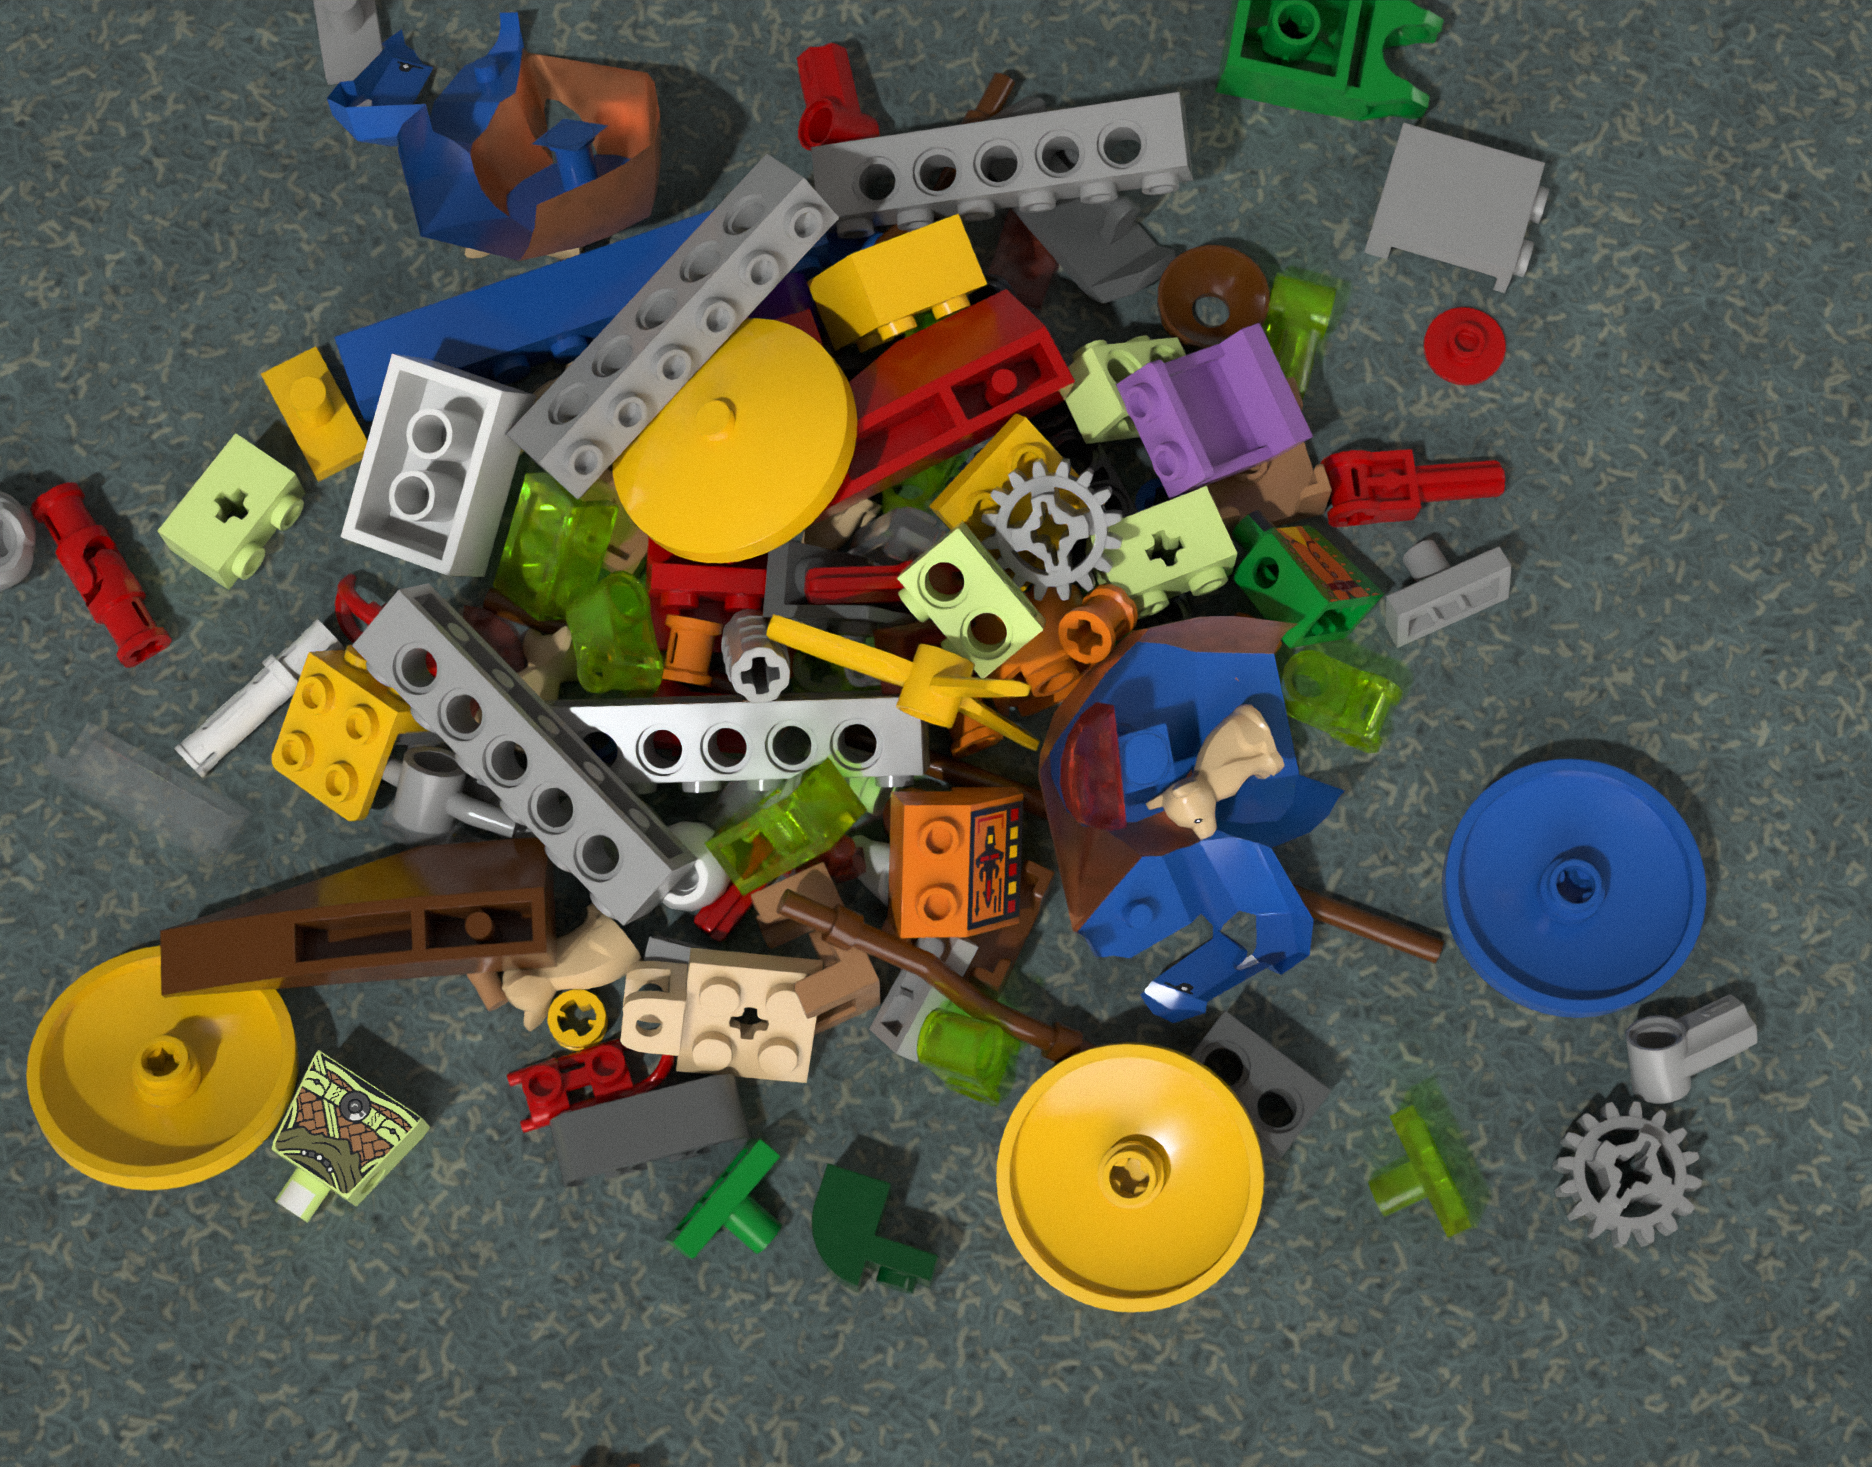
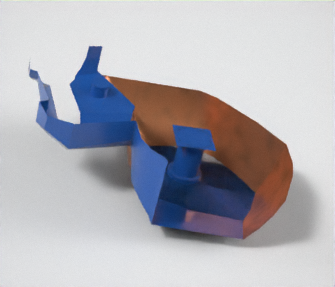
M518 12L500 13L501 29L496 44L486 56L465 65L434 101L430 118L426 104L413 105L434 67L423 64L415 54V51L406 46L402 29L381 43L384 49L354 80L339 82L327 97L333 117L357 141L390 147L399 146L398 153L421 237L522 261L589 245L614 235L651 216L657 194L661 162L660 111L655 82L645 72L527 53L524 49L520 32ZM546 98L560 101L576 112L582 121L563 119L547 131L544 115ZM591 143H593L597 155H593ZM551 150L555 151L557 160L556 164H552L553 157Z
M1237 616L1197 617L1131 632L1114 647L1104 660L1095 664L1081 678L1058 707L1052 718L1040 753L1038 777L1072 929L1074 932L1084 936L1095 957L1114 955L1131 958L1189 925L1200 914L1213 925V939L1151 981L1147 989L1140 994L1153 1014L1172 1023L1204 1014L1208 1001L1266 968L1282 975L1310 955L1313 918L1271 848L1310 833L1329 816L1338 797L1345 790L1299 775L1274 656L1279 641L1289 629L1298 625L1296 623ZM1242 704L1252 705L1261 713L1270 728L1276 749L1283 758V769L1275 776L1270 775L1266 779H1258L1255 775H1252L1244 781L1234 796L1216 802L1215 819L1217 829L1214 835L1207 839L1200 840L1192 828L1179 827L1167 816L1163 807L1148 810L1146 803L1151 798L1164 792L1169 786L1179 780L1192 777L1197 755L1209 733L1238 706ZM1238 911L1256 915V949L1249 957H1247V950L1243 946L1220 932L1223 925Z

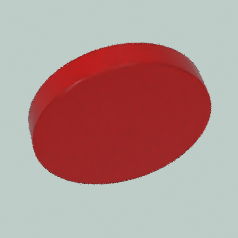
M1458 307L1439 314L1431 322L1424 337L1423 350L1428 365L1440 378L1453 384L1466 386L1482 383L1498 371L1505 356L1506 343L1500 326L1493 318L1474 308Z

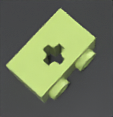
M235 433L157 531L171 551L229 590L238 578L247 580L258 570L265 557L263 546L277 529L285 531L295 523L304 506V501L301 498L305 495V491L293 471ZM246 510L248 512L247 516L242 520L235 516L229 519L226 518L232 511L238 514H243Z
M1207 486L1122 518L1120 522L1109 526V532L1123 537L1122 545L1118 549L1104 548L1103 553L1114 563L1109 573L1099 571L1096 568L1092 570L1099 585L1112 584L1122 588L1128 597L1135 602L1138 619H1142L1163 610L1168 606V599L1190 590L1193 596H1200L1223 586L1228 581L1227 576L1233 572L1238 553ZM1096 534L1090 535L1087 538L1086 556H1088L1093 548ZM1160 551L1164 559L1175 557L1173 565L1166 567L1165 562L1161 558L1152 560L1153 552Z

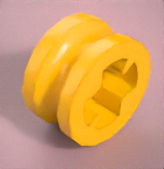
M572 989L563 992L554 999L548 1010L547 1022L551 1034L560 1046L570 1051H581V1049L597 1045L602 1041L607 1032L608 1017L603 1003L596 995L586 990ZM577 1004L582 1012L593 1009L596 1013V1020H588L592 1030L580 1037L574 1029L563 1032L560 1028V1020H568L564 1011Z

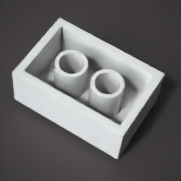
M392 354L341 537L447 576L484 577L521 448L506 434L534 405L536 395L430 359Z

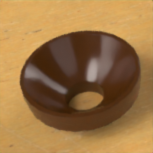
M1222 245L1199 246L1180 254L1168 265L1162 274L1157 291V307L1162 325L1171 338L1177 337L1181 346L1191 352H1197L1217 345L1243 328L1258 323L1262 327L1270 306L1269 287L1259 266L1240 251ZM1216 297L1227 306L1229 317L1225 323L1218 327H1204L1193 317V305L1201 298Z

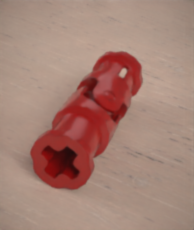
M76 482L57 485L41 494L32 503L29 510L38 523L45 524L58 546L55 551L56 557L84 599L85 605L94 621L98 624H104L119 648L116 656L125 668L135 667L168 648L172 638L164 627L157 626L143 603L146 598L143 588L135 575L129 570L106 527L96 525L83 503L85 494Z

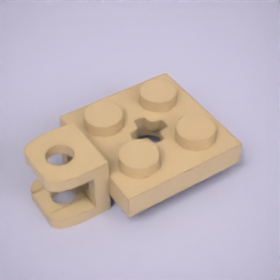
M690 948L688 971L687 964L662 961H640L628 966L626 973L620 1041L625 1047L638 1052L677 1056L676 1071L713 1075L733 1074L736 1077L807 1083L817 1016L810 1019L806 1018L795 993L794 986L797 981L823 970V960ZM645 984H656L664 992L639 991V989ZM752 1007L757 1009L758 1018L764 1020L756 1024L747 1025L736 1021L733 1017L742 1016L744 1008ZM637 1020L661 1023V1025L654 1030H646L637 1024Z

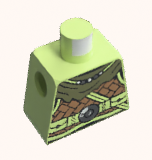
M318 1050L272 1144V1150L297 1167L274 1201L307 1223L330 1190L357 1207L426 1135L430 1126L422 1117Z

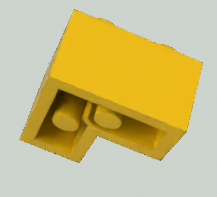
M956 214L852 253L807 281V284L834 350L837 351L856 343L859 352L864 353L918 327L914 316L932 310L935 319L939 320L970 307L967 295L987 285V282L960 216Z

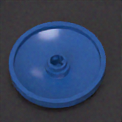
M1554 759L1537 762L1505 775L1489 786L1472 803L1457 825L1447 848L1442 871V897L1447 923L1458 948L1470 966L1492 988L1508 999L1544 1014L1559 1017L1585 1018L1612 1014L1643 1001L1656 992L1678 971L1691 953L1702 927L1706 907V878L1700 851L1686 822L1672 804L1651 785L1631 773L1605 763L1582 759Z

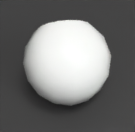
M681 821L667 826L698 860L666 894L661 902L671 909L695 911L713 904L726 892L732 878V854L723 836L704 823Z

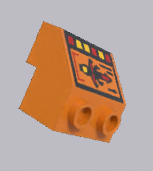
M951 787V792H891L888 923L900 938L970 937L1019 923L1023 793L1016 787Z

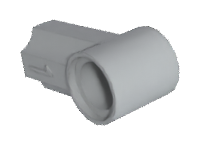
M1729 994L1678 1019L1661 1015L1648 1016L1632 1023L1626 1031L1632 1092L1637 1098L1649 1103L1663 1104L1680 1100L1691 1089L1690 1076L1739 1054L1758 1043L1756 1024L1747 1013L1745 1004Z

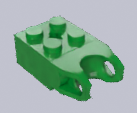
M1232 0L1215 92L1295 110L1361 122L1391 116L1421 119L1428 109L1430 95L1415 88L1407 80L1396 76L1387 67L1383 58V50L1392 46L1435 43L1438 33L1442 31L1444 19L1429 10L1420 8L1409 0ZM1283 32L1293 35L1294 39L1286 36Z

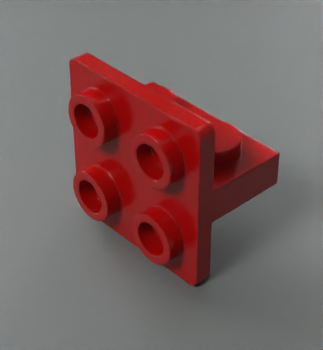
M648 536L643 633L644 648L647 650L667 651L671 628L665 625L667 615L723 624L724 628L736 612L745 609H759L763 611L768 552L754 558L742 560L729 567L727 563H704L679 557L665 550ZM723 630L721 635L715 636L712 650L714 654H722Z

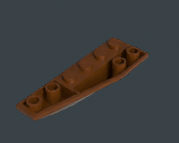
M538 837L419 846L161 930V996L167 998L558 967L553 862L545 852V844Z

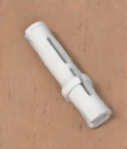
M316 619L288 648L286 647L278 656L274 657L270 654L262 662L265 667L247 685L235 693L206 722L180 744L176 745L174 749L203 778L230 750L234 749L263 723L272 712L294 695L309 652L345 650V648Z

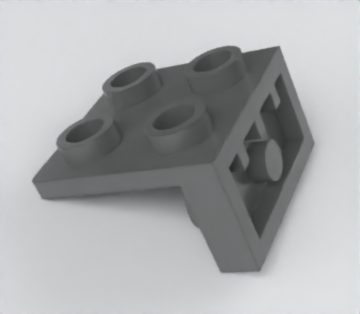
M791 540L768 552L763 617L771 619L773 614L826 632L829 630V633L862 644H866V637H877L878 630L904 631L934 623L932 619L922 623L914 615L871 606L808 604L804 592L805 575L808 569L813 567L868 566L867 557ZM878 634V642L916 645L917 638L903 641H891L883 638L880 634Z

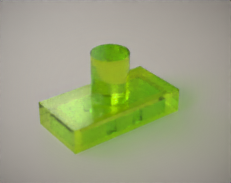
M1411 1105L1390 1115L1391 1122L1410 1161L1367 1181L1383 1216L1391 1215L1428 1197L1447 1238L1454 1239L1476 1229L1477 1227L1419 1108Z

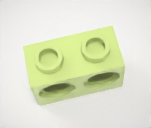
M1143 335L1125 343L1107 344L1105 340H1096L1084 345L1073 354L1074 362L1068 369L1075 383L1065 402L1086 444L1140 437L1133 420L1127 413L1125 403L1116 384L1150 362L1160 359L1163 363L1185 356L1186 354L1177 337L1150 340L1149 336Z
M963 520L904 568L897 578L904 586L898 594L910 612L922 623L931 618L947 637L941 642L942 648L974 663V670L981 678L988 676L1044 630L1046 619ZM941 562L954 564L963 574L964 587L955 594L946 595L939 593L932 587L929 581V569ZM982 613L997 615L1004 622L1007 635L999 643L984 644L974 637L970 626L971 620Z

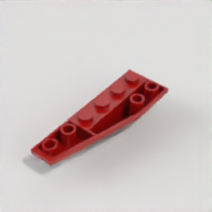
M1005 289L896 342L849 382L857 411V437L852 460L835 496L824 511L807 528L995 436L1015 413L1029 419L1064 402L1075 380L1046 326L1013 294ZM730 562L727 564L730 567L738 562Z

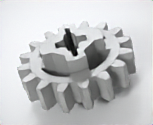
M1042 458L1036 459L1033 462V476L1027 478L1018 468L1013 469L1008 475L1014 489L1010 492L1005 488L996 486L990 496L1001 508L1000 510L985 511L981 518V521L985 524L996 527V533L985 537L981 543L986 549H999L1001 556L996 561L1004 570L1010 568L1015 573L1012 580L1019 588L1026 581L1033 583L1035 600L1039 601L1043 599L1048 587H1056L1062 601L1069 600L1072 590L1071 583L1075 581L1087 591L1093 589L1096 583L1091 570L1096 568L1099 571L1109 573L1114 564L1103 553L1104 548L1118 549L1121 547L1123 537L1109 532V526L1122 520V510H1106L1103 505L1112 495V488L1106 486L1094 491L1089 486L1093 479L1094 470L1089 467L1082 472L1079 478L1070 475V459L1066 458L1062 459L1056 472H1048ZM1058 488L1066 489L1076 494L1088 507L1074 508L1060 498ZM1031 492L1033 512L1028 519L1009 525L1014 506L1023 496ZM1047 508L1049 514L1053 515L1056 524H1067L1069 528L1061 536L1058 550H1056V545L1052 544L1049 535H1038L1036 531L1045 520ZM1096 534L1091 552L1083 561L1073 567L1071 549L1075 542ZM1028 550L1044 561L1046 571L1030 565L1017 552Z
M1633 1101L1628 1105L1623 1116L1619 1115L1618 1109L1613 1102L1606 1103L1600 1108L1601 1123L1595 1117L1586 1113L1576 1121L1583 1136L1568 1132L1560 1140L1559 1143L1571 1153V1156L1560 1157L1553 1162L1552 1169L1559 1173L1567 1174L1568 1177L1567 1182L1554 1190L1556 1197H1573L1576 1205L1570 1209L1566 1217L1569 1221L1579 1219L1584 1215L1590 1219L1591 1222L1587 1232L1589 1238L1594 1239L1607 1229L1611 1231L1613 1247L1620 1248L1627 1243L1630 1233H1634L1639 1245L1644 1247L1654 1242L1653 1226L1665 1236L1672 1234L1678 1229L1671 1213L1686 1217L1693 1212L1695 1206L1683 1194L1700 1188L1702 1180L1695 1176L1687 1175L1686 1167L1700 1158L1698 1152H1681L1678 1144L1687 1134L1684 1128L1674 1130L1670 1134L1662 1128L1666 1120V1112L1660 1110L1649 1120L1642 1118L1640 1102ZM1615 1132L1633 1134L1627 1144L1615 1146L1607 1140L1603 1143L1597 1140L1604 1135ZM1657 1151L1660 1152L1665 1161L1668 1176L1664 1175L1661 1171L1656 1155ZM1638 1153L1633 1163L1635 1168L1632 1175L1638 1181L1616 1195L1621 1186L1619 1181L1622 1177V1171L1617 1167ZM1585 1170L1594 1176L1599 1193L1596 1200L1586 1183ZM1640 1202L1647 1207L1652 1206L1656 1209L1653 1213L1642 1217L1620 1216L1622 1210L1628 1204Z

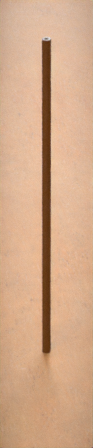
M493 587L489 589L485 597L483 611L547 635L554 634L562 627L567 626L573 629L571 641L575 645L655 675L658 673V668L663 667L665 664L666 651L647 650L644 648L643 643ZM709 668L708 673L713 677L711 688L681 683L704 693L739 694L734 690L727 674ZM861 724L847 726L845 730L847 746L875 753L877 746L876 737L868 727ZM930 750V767L925 772V775L957 787H1016L1023 793V811L1048 820L1041 790ZM1293 884L1313 919L1436 964L1444 944V939Z

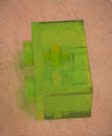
M827 757L744 804L704 844L744 896L829 850L867 811V808L830 758Z

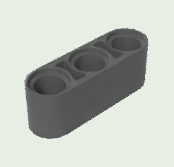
M733 1074L706 1077L559 1115L549 1122L564 1187L582 1186L583 1178L605 1173L606 1179L645 1170L648 1169L646 1162L669 1157L670 1163L712 1153L710 1146L733 1141L734 1147L740 1146L751 1139L736 1076Z

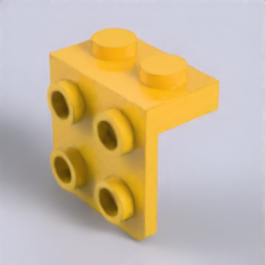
M348 645L346 650L314 651L308 653L272 753V764L279 773L346 820L360 821L364 820L369 814L397 735L429 731L416 722L410 712L411 706L393 688L383 685L369 673L366 667L367 661L352 645Z

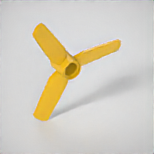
M772 615L766 632L770 640L887 683L903 687L896 704V708L922 721L945 728H952L959 711L1025 748L1037 751L1040 741L1032 733L975 698L1028 696L1031 689L1030 685L1014 680L971 678L975 667L974 663L962 656L935 646L919 644L913 662L891 653L779 615Z

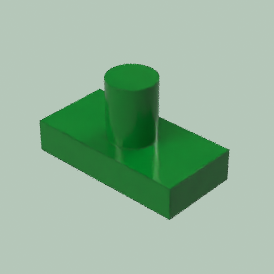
M751 1138L668 1234L665 1240L685 1257L694 1259L723 1225L755 1254H759L774 1239L783 1224L753 1199L749 1193L779 1159L780 1155L761 1139Z

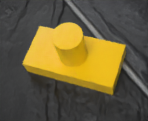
M316 346L261 373L266 386L318 482L363 459L367 439Z

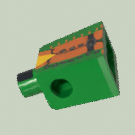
M1256 510L1244 517L1232 532V537L1248 553L1234 571V580L1266 620L1298 624L1289 629L1281 638L1289 648L1344 639L1357 627L1384 595L1377 585L1323 535L1309 525L1276 528L1260 510Z

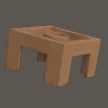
M1295 377L1286 378L1302 411L1303 402ZM1304 442L1274 460L1207 485L1230 538H1233L1232 532L1237 524L1248 514L1256 510H1260L1274 526L1324 514L1332 491L1323 464L1316 465L1313 470Z
M824 862L751 894L754 907L759 913L755 918L756 923L769 948L773 949L808 933L819 960H823V970L797 981L794 986L795 993L806 1018L810 1019L817 1016L814 1035L881 1005L879 978L866 952L854 947L849 951L842 950L821 940V932L816 930L810 932L814 929L776 912L779 900L787 888L830 908H834L837 904L844 906Z

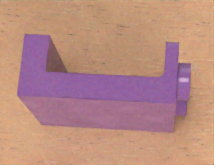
M1260 323L1241 329L1217 345L1163 363L1160 359L1150 362L1116 384L1125 403L1127 413L1134 422L1152 461L1153 468L1159 476L1170 500L1274 460L1313 437Z

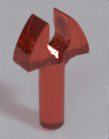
M844 834L835 836L824 851L793 855L795 874L824 862L829 875L835 876L836 884L854 879L866 873L863 847H856L854 840Z

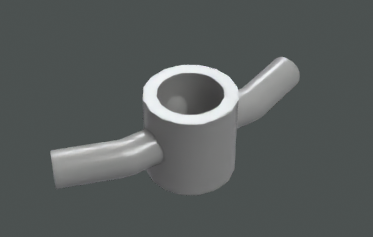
M418 746L407 750L403 761L390 754L381 779L397 787L392 816L403 827L425 834H442L450 832L455 827L456 820L458 819L466 824L514 838L520 825L508 817L501 807L476 800L463 793L467 773L457 763L454 752L433 746Z

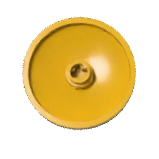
M746 318L613 461L612 473L614 484L625 511L633 522L655 543L679 557L704 563L738 562L776 549L801 533L824 511L845 478L852 460L857 437V411L852 389L840 366L813 337L787 323L761 318Z
M160 945L124 953L94 967L67 987L54 1001L40 1022L31 1043L26 1070L27 1090L35 1117L47 1141L58 1155L81 1173L97 1181L127 1189L164 1190L184 1187L209 1179L235 1166L256 1150L274 1131L287 1110L295 1090L299 1067L298 1043L290 1014L276 989L164 998L161 996Z
M1139 1042L1110 1043L1092 1047L1068 1057L1043 1074L1023 1095L1009 1118L999 1147L996 1174L998 1200L1004 1222L1014 1244L1027 1263L1051 1286L1065 1295L1100 1309L1117 1312H1146L1168 1308L1199 1295L1215 1284L1239 1259L1252 1236L1262 1207L1265 1180L1263 1153L1255 1126L1245 1106L1226 1082L1210 1068L1186 1054L1164 1046Z

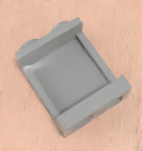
M1403 123L1364 253L1388 259L1391 247L1494 276L1496 281L1493 290L1505 293L1512 275L1524 277L1531 257L1534 242L1524 239L1528 221L1539 224L1550 188L1539 186L1545 163Z

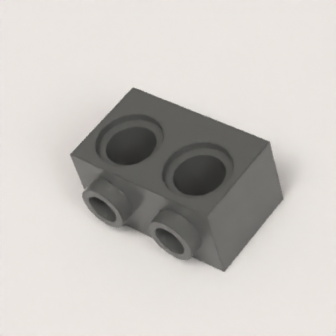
M1226 1010L1190 1055V1057L1202 1064L1216 1057L1225 1058L1234 1064L1238 1071V1082L1229 1087L1243 1103L1253 1121L1260 1140L1263 1159L1268 1154L1279 1162L1331 1093L1329 1088ZM1267 1097H1275L1282 1100L1290 1110V1124L1280 1128L1266 1125L1258 1115L1257 1103Z

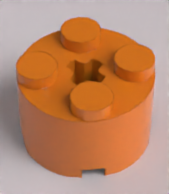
M1072 584L1071 596L1069 600L1064 601L1061 600L1056 587H1048L1041 601L1035 600L1034 585L1029 592L1024 593L1046 619L1043 631L985 677V679L1014 680L1031 686L1028 696L992 697L1002 716L1009 717L1010 707L1017 706L1023 717L1033 715L1064 701L1081 678L1095 665L1074 660L1065 652L1059 641L1058 628L1060 621L1070 610L1082 606L1084 597L1077 586ZM982 613L973 618L976 626L971 631L978 641L984 644H996L1006 637V626L997 615Z

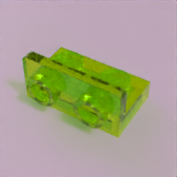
M546 472L526 473L493 586L537 621L585 617L588 613L611 539L619 507L610 500L584 501L581 498L577 500Z

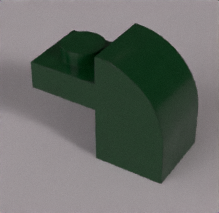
M827 1163L813 1207L812 1233L818 1256L829 1274L840 1284L857 1293L860 1291L867 1268L878 1271L876 1283L896 1291L913 1294L916 1284L930 1288L938 1265L939 1255L877 1236L892 1192L891 1183Z

